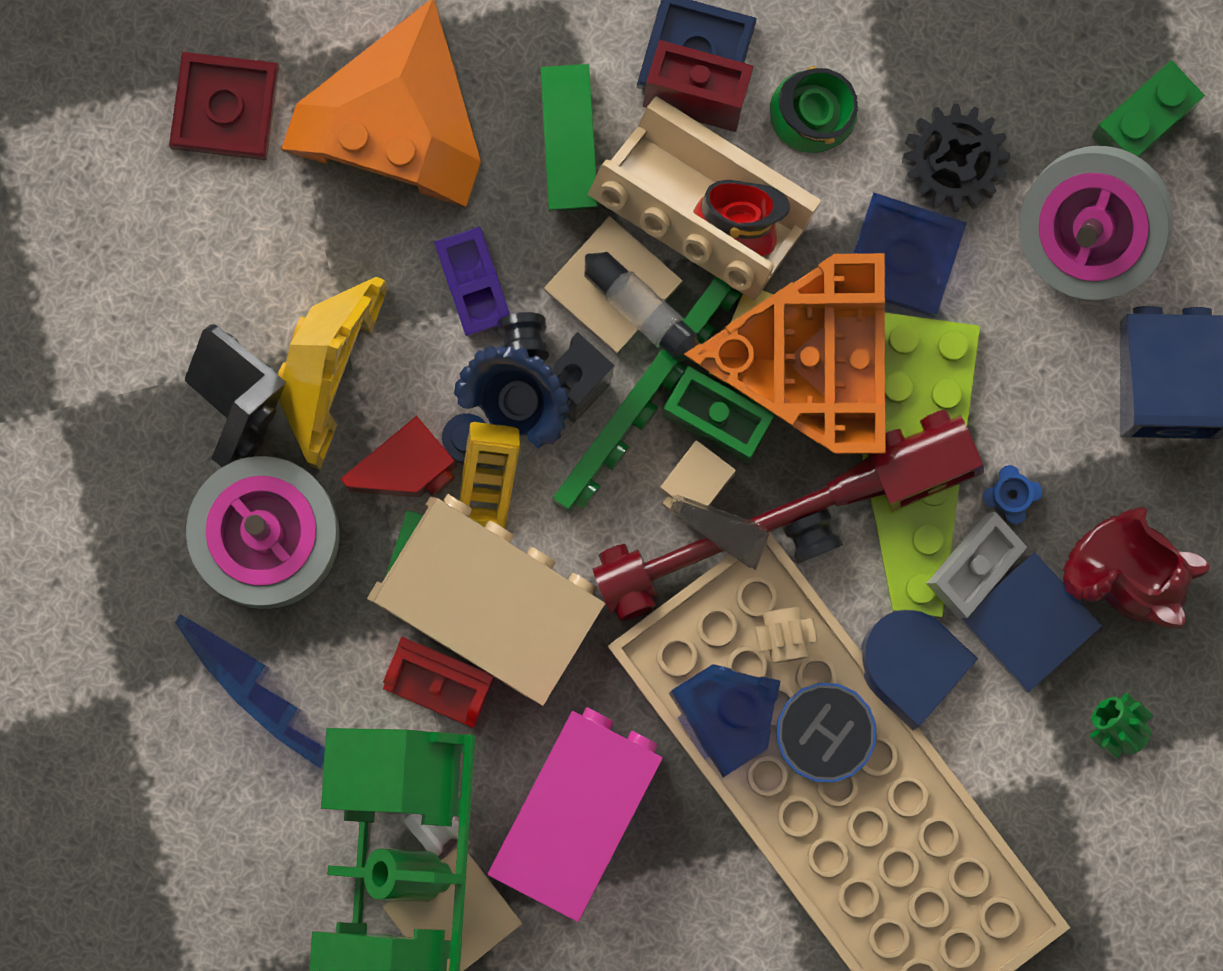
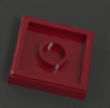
M182 52L169 141L170 149L267 160L279 64Z

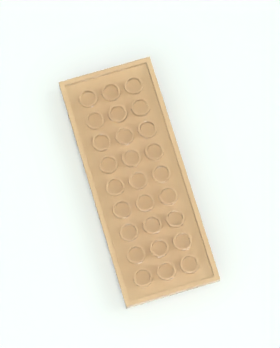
M771 532L744 543L608 645L609 650L850 971H1015L1070 929V926L919 727L913 731L871 691L863 675L865 670L862 652ZM800 607L802 619L814 618L818 641L813 644H807L809 655L807 658L772 663L770 651L758 653L754 629L765 626L763 613ZM817 683L840 684L857 692L870 707L876 723V745L868 762L853 776L834 783L813 782L796 774L783 760L776 741L777 720L785 703L800 689Z

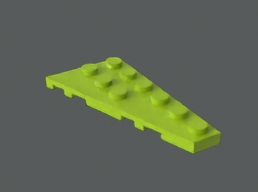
M885 313V433L901 429L906 438L921 432L923 429L920 420L940 410H947L951 419L961 415L967 426L980 332L979 325ZM862 454V459L864 460V459L867 458L869 455H868V454ZM959 485L894 512L891 511L885 495L871 498L886 584L893 612L915 610L932 617L942 618L944 603L926 583L951 555Z

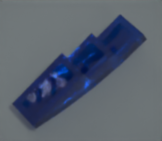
M180 614L175 621L176 625L203 665L236 703L275 738L317 767L323 769L325 747L292 727L302 710L260 685L270 667Z

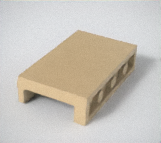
M657 96L647 106L638 127L611 160H605L601 165L588 193L590 197L603 204L606 208L619 214L644 230L647 234L660 240L754 301L799 240L822 201ZM722 180L763 184L779 190L788 198L790 202L789 213L785 218L775 223L777 244L773 252L769 255L760 256L693 213L697 203L704 197L710 185Z
M447 494L443 501L439 498L430 497L425 504L428 507L427 511L382 583L377 582L367 599L481 670L493 675L496 679L543 706L605 605L603 601L593 596L597 587L575 573H571L568 579L552 570L556 561L533 547H530L528 552L525 553L510 544L514 535L489 520L486 526L483 527L470 519L469 515L473 509L453 496Z

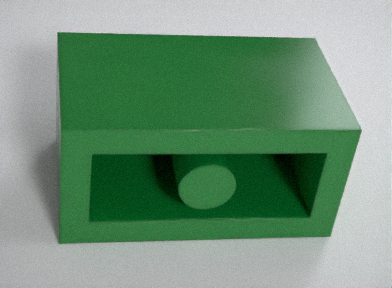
M1170 60L1098 125L1092 137L1100 146L1122 149L1141 158L1199 105L1205 95Z
M690 366L686 368L663 408L664 418L747 465L752 460L775 417L773 413Z

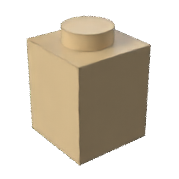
M696 440L660 486V493L666 497L662 505L684 522L689 516H692L699 522L734 477L736 470Z

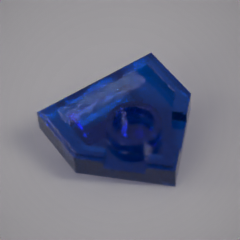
M712 664L668 693L681 712V715L678 717L680 723L704 760L710 757L723 778L768 749L771 734L770 726L775 701L778 698L780 680L763 676L756 677L732 671L731 668Z

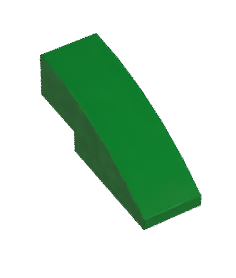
M589 64L541 67L549 212L598 209V201L588 195L596 177Z

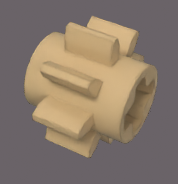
M800 607L763 613L765 626L754 629L758 653L770 651L772 663H782L809 657L807 644H813L818 641L814 618L802 619Z

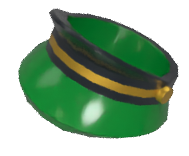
M811 66L805 71H799L790 75L776 88L770 102V120L777 136L785 144L801 152L820 153L842 144L851 135L857 121L858 102L852 84L842 74L828 68Z

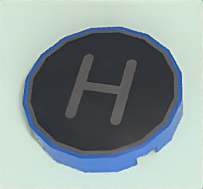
M817 683L800 689L785 703L777 720L776 741L783 760L796 774L813 782L834 783L853 776L868 762L876 745V723L870 707L857 692L840 684Z

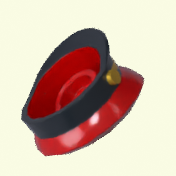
M722 180L708 187L704 197L699 200L694 208L693 213L760 256H765L775 249L777 244L775 223L787 216L790 211V202L782 192L767 185L736 180Z

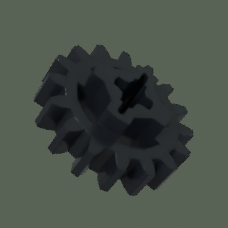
M953 104L948 116H944L941 109L936 107L931 113L932 123L921 117L917 120L915 127L921 135L908 134L905 144L914 149V151L904 153L902 157L903 164L914 166V169L907 173L906 182L919 181L921 186L916 196L921 199L929 193L934 195L933 208L938 209L944 200L950 201L953 212L959 211L963 200H967L973 209L978 208L980 204L979 193L991 199L997 191L991 180L1003 182L1007 175V172L997 167L1007 163L1010 159L1009 152L998 151V147L1005 142L1007 137L1005 133L992 135L990 131L995 119L991 117L981 123L977 120L979 110L977 107H973L968 116L961 115L959 104ZM957 128L967 130L973 133L975 137L972 138L959 133ZM934 135L938 151L929 155L928 159L924 160L925 144ZM951 148H953L956 154H968L962 167H959L956 161H944ZM987 156L988 165L986 173L977 181L974 165ZM940 177L953 182L956 188L943 186L934 179Z

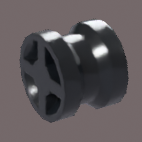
M519 312L506 315L498 320L497 330L498 334L503 338L504 347L512 346L515 350L525 348L528 350L529 357L533 358L537 355L543 362L549 358V346L543 341V333L547 328L544 315L534 312Z
M828 509L782 527L786 537L793 539L796 546L794 557L797 564L843 546L840 536L832 533L829 525L832 517Z

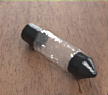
M609 252L586 254L584 277L606 297V301L656 347H661L672 359L691 360L684 354L698 345L697 333L684 322V318L633 271H628Z

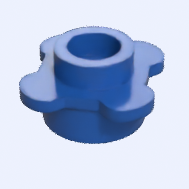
M1007 465L999 471V479L995 485L984 491L983 502L987 507H996L1004 513L1009 523L1019 524L1025 520V511L1030 504L1041 498L1042 488L1037 482H1030L1027 477L1019 474L1017 467ZM1010 490L1016 491L1017 497L1015 499L1008 497Z

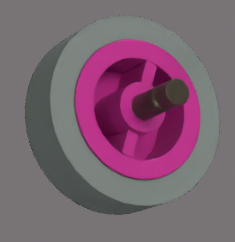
M1089 146L1075 149L1050 163L1028 190L1022 204L1019 219L1021 244L1026 258L1035 272L1056 290L1066 295L1086 300H1104L1118 297L1141 285L1150 277L1160 263L1169 245L1173 230L1171 199L1159 175L1150 165L1136 155L1108 146Z
M256 456L234 461L216 471L204 482L189 509L186 539L189 554L196 570L211 588L237 604L250 608L272 609L287 606L305 598L324 581L337 556L340 528L337 513L330 497L310 473L284 459Z

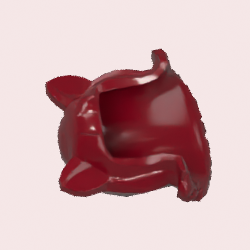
M1144 506L1129 509L1118 517L1114 515L1109 519L1103 520L1094 526L1093 530H1089L1084 534L1082 539L1078 540L1068 556L1069 560L1066 561L1063 568V584L1066 585V591L1070 595H1074V598L1079 601L1085 598L1088 602L1091 600L1094 602L1099 601L1102 598L1120 614L1137 622H1155L1167 628H1182L1186 621L1182 607L1186 602L1191 580L1207 574L1210 565L1204 558L1195 553L1179 552L1162 533L1149 527L1146 521L1148 510Z

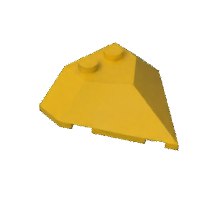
M374 277L312 306L306 317L301 316L292 336L286 362H283L278 372V376L286 381L279 403L307 463L312 468L321 470L336 430L337 423L329 413L358 332L361 329L372 333L386 296L388 286L386 281L381 278Z

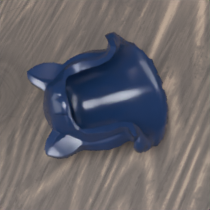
M490 346L486 347L484 351L479 350L474 355V359L469 361V365L464 367L459 373L460 379L455 383L454 395L457 396L458 405L462 408L470 409L479 406L485 412V416L490 424L518 428L519 435H528V440L537 449L545 444L552 445L561 438L560 433L565 429L564 421L567 419L565 413L569 411V399L566 389L561 387V381L558 376L552 374V368L544 364L539 356L529 357L528 350L525 348L515 350L512 346L507 348L504 346L497 348Z

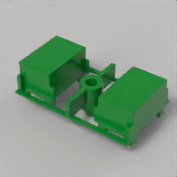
M326 728L321 809L343 810L344 821L359 822L356 867L328 865L327 875L355 877L352 923L337 922L336 932L312 931L309 971H446L447 959H450L449 971H460L475 735L407 729ZM461 753H463L461 799H458ZM375 813L422 815L421 825L452 827L453 817H459L456 874L451 872V868L447 863L441 862L438 856L430 851L379 848L373 851L366 861L368 823H374ZM364 883L367 892L374 899L416 902L432 901L438 893L447 891L451 884H455L451 940H445V930L414 929V938L367 933V923H362Z

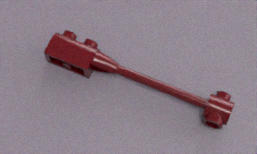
M940 410L921 419L920 424L923 431L905 438L901 429L886 432L885 454H868L867 458L829 482L827 487L648 562H644L639 549L629 553L626 544L606 549L598 555L602 565L592 569L610 613H616L620 622L642 616L656 608L653 599L657 595L653 583L654 580L831 506L849 505L885 495L891 511L894 512L983 475L984 465L962 416L959 415L951 419L947 410Z

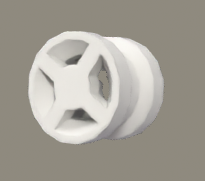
M409 815L403 820L423 847L437 856L443 852V845L450 839H458L459 823L454 817L452 819V827L421 825L422 815Z

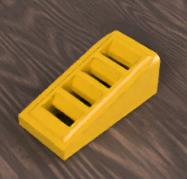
M472 422L470 423L459 501L473 509L469 518L485 527L490 520L505 529L520 449L519 429L511 426ZM477 463L503 466V470L476 466ZM473 483L500 486V490L473 487ZM470 500L498 504L497 510L471 507Z

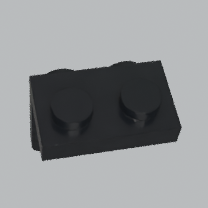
M210 324L201 333L185 376V382L227 418L211 458L219 466L224 467L240 458L253 457L261 448L265 440L263 436L276 414L275 408L286 381L278 376L272 367L262 363L240 345L234 336L224 332L217 325Z

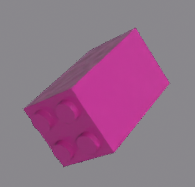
M587 707L583 715L574 711L571 712L487 874L577 922L580 921L663 757L655 754L658 747L657 743L634 731L630 732L627 739L610 730L614 724L611 719Z

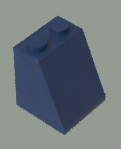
M1158 306L1134 307L1133 314H1126L1120 321V438L1220 439L1223 436V315H1212V309L1208 307L1183 308L1182 315L1163 314V308Z

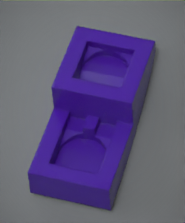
M478 226L434 241L465 336L497 326L498 320L510 313L481 227Z

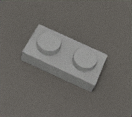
M996 512L986 513L926 584L957 618H968L1025 551L1027 546Z

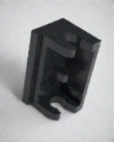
M579 332L571 338L570 348L557 360L552 374L557 375L560 379L561 387L566 384V388L570 390L567 396L571 402L569 404V411L565 415L573 424L611 385L615 367L611 361Z

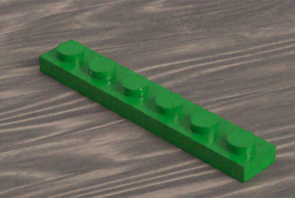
M718 277L714 278L683 320L697 333L698 344H703L714 335L717 328L711 322L719 311L723 309L729 313L743 295V293L732 288ZM663 349L660 351L552 497L554 504L568 514L572 512L575 506L582 510L588 506L600 488L594 482L605 466L611 470L615 469L629 449V446L623 441L634 426L642 431L659 408L652 402L663 387L671 392L680 381L687 368L682 364L683 360L672 359Z

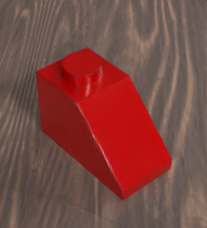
M416 415L340 478V480L350 492L421 497L428 491L433 497L454 480L455 477L451 474V471L457 465L455 460Z

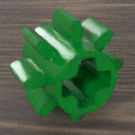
M1125 693L1121 699L1118 697L1106 698L1093 711L1091 720L1097 729L1090 734V738L1115 759H1118L1121 753L1127 755L1135 754L1147 745L1152 735L1146 722L1153 717V714L1140 701L1136 702L1128 693Z

